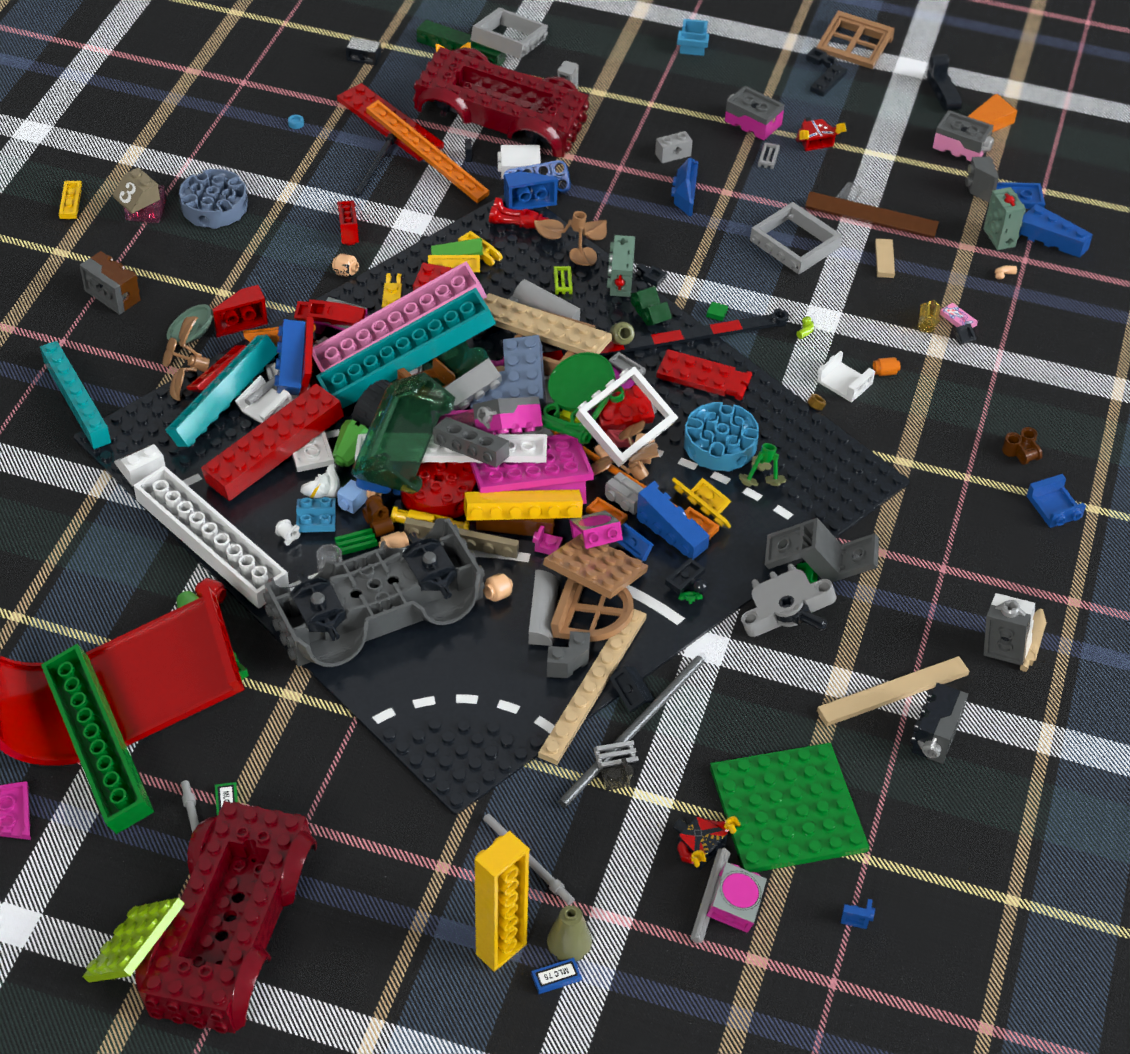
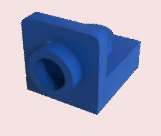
M868 899L866 909L856 905L844 904L840 924L867 929L868 922L873 921L875 915V908H871L872 899Z

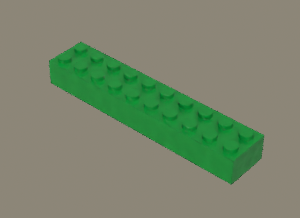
M76 644L41 664L105 824L118 834L154 813V809L88 655Z

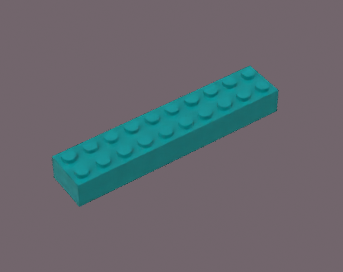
M474 288L316 375L322 388L341 402L343 409L358 401L362 393L376 381L387 380L392 382L398 378V369L405 368L410 372L495 325L496 322L480 293Z

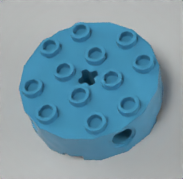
M723 402L701 405L690 413L685 424L684 448L689 457L701 467L720 471H732L733 469L741 468L752 460L757 451L759 438L758 423L751 413L737 405L732 407L723 405Z

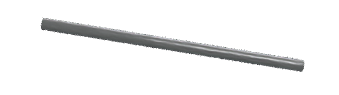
M697 655L614 743L630 741L704 663V659ZM622 748L608 750L604 753L620 751ZM614 757L604 758L602 762L611 761ZM597 760L558 800L562 807L566 808L603 769L598 767Z

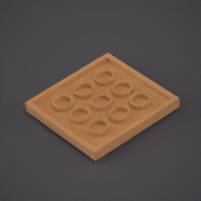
M582 533L545 557L543 562L544 566L609 599L645 574L648 569V565L642 563L641 560L626 555L625 552L616 550L608 544L585 549Z

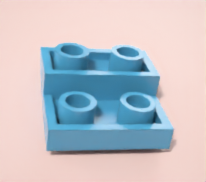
M306 497L297 499L296 525L300 527L299 532H335L336 498L323 497L311 499Z

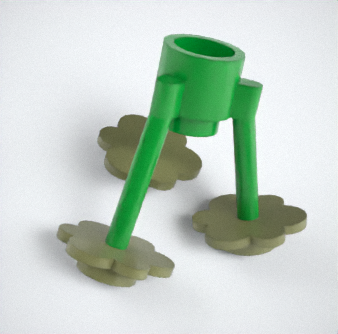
M764 443L757 457H752V469L749 475L739 474V479L744 485L748 487L752 485L758 486L757 480L752 478L756 468L760 471L770 470L772 467L770 462L772 460L773 474L765 477L766 483L772 486H779L781 483L786 482L785 476L778 475L779 454L776 453L777 447L775 445Z

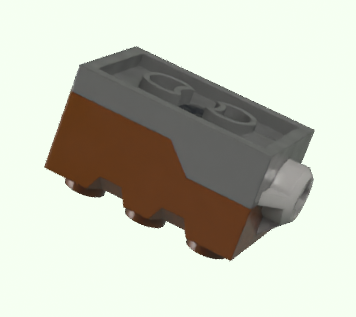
M100 251L80 264L84 290L119 315L141 301L137 282L138 278L135 272L125 269L123 264L114 261L110 255Z

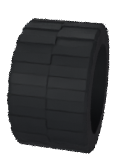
M379 380L370 385L359 397L354 407L352 419L357 421L355 425L359 426L362 424L373 434H397L403 427L404 414L406 412L411 413L412 399L389 381Z

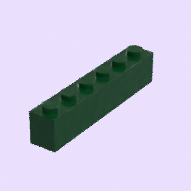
M425 20L417 28V42L434 48H436L435 44H439L453 51L470 42L471 48L483 53L490 63L501 66L506 60V53L471 41L470 34L429 20Z

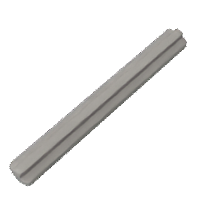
M726 848L718 849L691 933L690 938L694 943H702L710 921V917L706 916L708 908L716 895L721 878L719 873L725 863L728 862L730 852Z

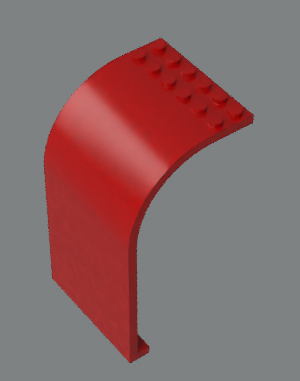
M208 585L201 588L203 597L85 652L91 661L126 746L244 690L217 596ZM0 656V750L12 758L31 764L54 766L80 763L41 664L43 663L20 662Z

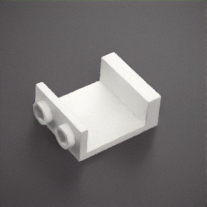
M840 351L835 356H831L825 365L819 367L817 382L848 401L853 402L873 384L875 371L869 368L863 374L858 373L842 363L843 352Z
M259 376L235 400L243 413L259 423H263L293 401L288 391L283 390L281 393H277L276 390L271 388L251 405H247L245 399L266 383L262 376Z

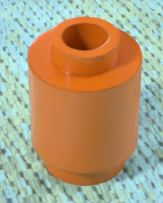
M896 357L878 358L876 361H873L875 375H897V372L900 371V361Z

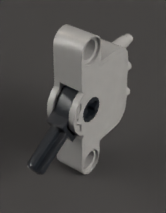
M789 564L788 572L778 576L772 571L770 572V579L763 583H759L756 579L752 580V598L756 608L745 612L741 617V621L747 635L750 637L759 636L780 626L792 627L800 625L802 622L820 631L825 630L828 624L827 621L812 612L831 605L836 601L837 596L830 580L821 579L810 584L803 571L796 569L793 564Z

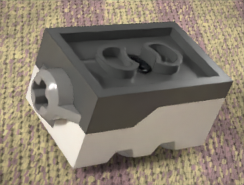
M995 594L986 616L984 656L1023 665L1032 643L1035 603L1007 595Z

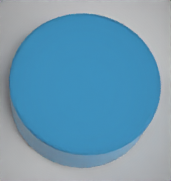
M297 114L288 118L289 127L292 129L302 128L304 126V118Z

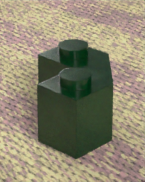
M656 286L631 293V304L647 326L672 319L668 303H660Z

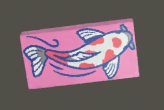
M954 303L949 304L940 311V315L956 327L971 323L972 328L977 326L978 321Z

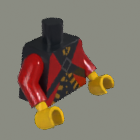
M696 817L690 824L679 819L673 829L679 833L677 849L681 860L685 863L694 864L695 867L701 870L717 854L718 849H722L726 845L728 831L731 834L737 831L735 826H740L737 817H729L726 821L704 820Z

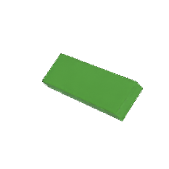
M481 238L434 245L431 246L432 255H483V242Z

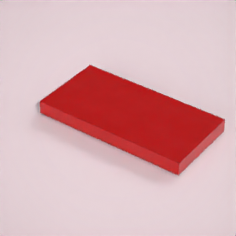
M306 317L302 381L299 395L308 390L312 375L313 317Z

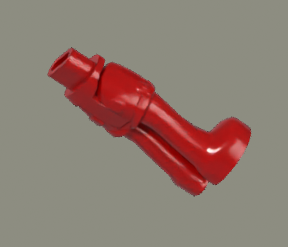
M499 197L495 198L494 206L491 207L489 223L515 224L527 229L535 228L534 220L549 219L542 217V214L539 215V213L528 209H508L504 207L503 200Z

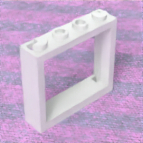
M635 366L630 370L626 368L621 372L618 380L612 379L607 383L604 391L598 390L591 396L592 400L590 402L584 401L577 407L579 410L575 415L618 467L678 419L677 415ZM631 378L665 419L622 453L590 416L588 411Z

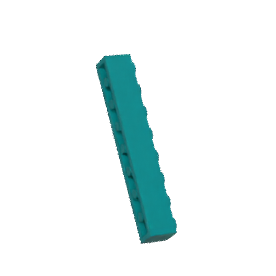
M267 334L257 335L165 429L178 447L193 445L196 442L195 439L207 430V426L219 418V414L230 406V402L239 397L242 393L241 391L253 382L252 379L262 373L264 367L275 359L277 347Z
M58 341L40 346L47 369L93 449L110 444L111 439L106 423Z

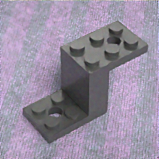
M818 518L768 534L765 566L770 569L803 558L821 579L835 582L878 568L879 537L874 533L841 544Z

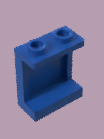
M1063 474L1031 483L1027 493V498L1050 528L1057 525L1061 526L1073 520H1079L1083 517L1086 508L1084 503L1077 504L1064 487L1066 478Z

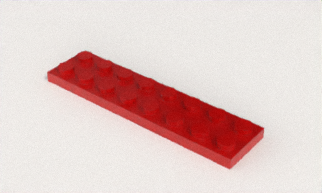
M362 83L337 96L339 103L386 137L391 132L366 112V107L377 100L382 102L439 150L444 148V142ZM397 138L395 144L418 161L423 160V158Z

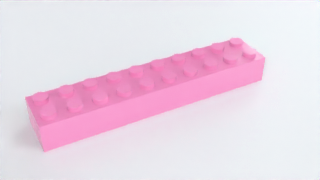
M466 261L313 347L312 356L322 373L474 288L478 290L483 299L487 298Z

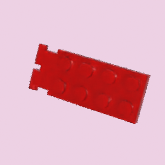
M668 349L658 368L656 378L725 396V394L735 396L737 400H742L753 374L750 371L744 373L735 370L736 368Z

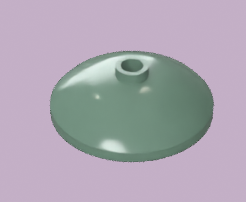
M206 304L196 305L179 315L167 331L168 341L173 337L176 339L177 345H180L179 332L182 323L186 317L196 316L198 319L194 323L185 344L201 338L213 319V310L210 306Z

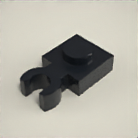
M815 47L806 54L807 61L817 65L822 63L827 68H830L831 63L834 64L835 62L833 56H827L826 52Z

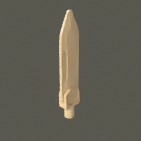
M1038 609L1034 613L1032 643L1023 665H1020L1021 671H1027L1029 665L1032 666L1033 662L1036 661L1046 626L1043 609Z

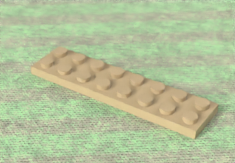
M490 293L487 294V298L483 299L496 322L494 326L524 336L539 335L541 342L577 354L586 352L600 354L612 340L611 333Z

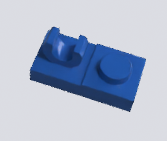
M627 523L622 524L623 540L617 542L637 559L646 561L654 545Z

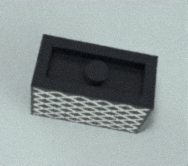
M351 37L346 46L347 61L376 66L382 55L381 42Z

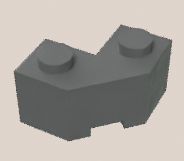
M570 631L569 647L548 646L547 677L568 678L573 675V671L579 667L583 668L588 664L590 632Z

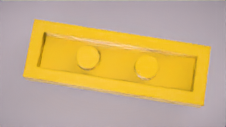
M64 181L59 210L60 219H77L82 190L81 181Z
M428 255V264L455 268L467 261L474 273H480V255Z

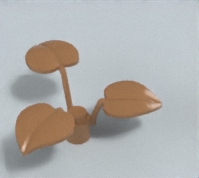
M582 211L574 212L572 220L568 221L565 228L557 220H534L538 233L548 239H559L561 233H565L570 225L574 231L579 232V248L572 249L569 252V257L574 263L583 266L594 265L597 261V254L590 247L582 248V234L591 240H602L607 234L606 220L586 222L587 215Z
M196 316L186 317L179 332L180 346L185 347L194 355L187 357L175 353L177 341L171 337L163 356L162 364L165 367L170 365L173 355L188 360V365L191 367L179 368L172 378L169 389L170 395L178 401H181L180 390L185 371L196 372L199 370L205 372L210 363L209 358L203 357L202 354L197 353L185 344L194 323L198 319Z
M642 420L625 428L619 434V439L624 440L628 438L630 446L633 445L632 436L639 434L644 429L645 421ZM653 442L640 448L637 453L629 458L628 468L623 464L620 467L627 474L632 473L636 480L644 479L648 476L649 472L641 460L659 457L657 443ZM610 456L598 459L590 466L595 476L608 469L615 462Z

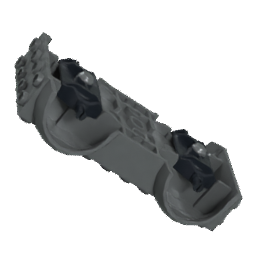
M438 518L435 520L431 531L422 539H418L415 532L410 533L408 538L412 544L408 546L391 548L386 545L385 541H382L380 548L339 563L326 561L323 569L313 578L308 579L305 572H302V574L300 572L298 578L301 584L296 586L279 587L275 584L274 577L270 578L265 584V593H263L267 604L265 610L268 617L272 616L273 618L272 623L275 631L281 633V642L283 646L287 645V652L291 661L295 660L298 667L310 662L324 667H335L353 659L363 648L366 641L423 620L436 625H447L462 619L470 612L476 600L483 598V589H485L483 577L485 573L482 566H478L474 553L469 551L465 538H461L457 525H453L449 518ZM399 579V582H394L393 585L388 583L390 581ZM357 593H362V595H359V598L351 597Z

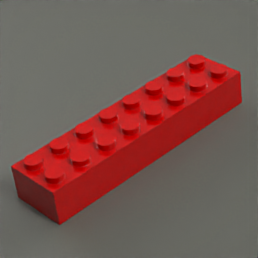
M318 384L313 385L202 466L201 469L206 483L228 501H231L294 452L301 449L344 416L341 402Z

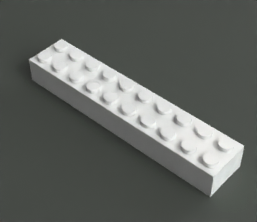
M161 467L133 485L136 501L258 609L266 604L263 593H265V584L270 578L274 577V582L279 587H289L288 572L167 467Z

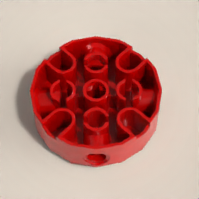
M407 462L400 474L401 499L408 511L412 509L454 519L465 513V492H476V479L470 462Z

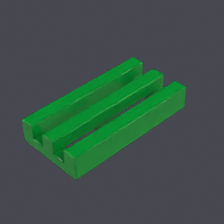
M372 528L335 537V543L340 556L378 546Z

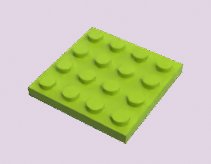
M179 898L134 906L127 913L128 918L114 930L113 933L115 935L101 947L99 956L87 965V971L82 977L88 982H96L131 976L185 903Z

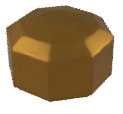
M811 394L808 398V404L815 410H823L826 405V401L817 394Z

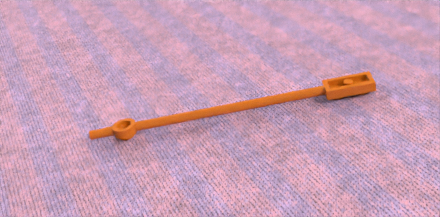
M550 430L551 432H553L554 435H559V434H561V433H558V432H555V431ZM582 445L585 454L592 461L595 462L602 458ZM612 464L606 469L614 475L621 472L641 487H647ZM690 506L684 510L689 520L692 518L710 535L709 539L719 531L720 525Z

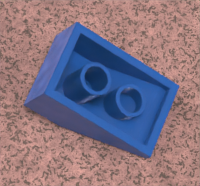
M521 171L504 174V201L508 209L523 210L557 205V177Z

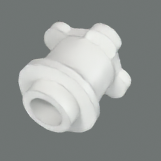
M285 519L277 523L275 533L277 536H282L285 539L284 544L290 545L292 541L300 537V527L298 525H291V521Z

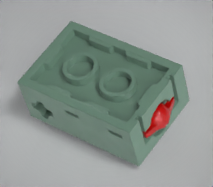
M1011 187L992 190L983 228L997 250L1016 247L1025 213L1024 204L1021 203Z
M615 235L614 242L610 243V252H613L609 254L608 277L611 278L607 280V288H610V296L631 297L635 236Z

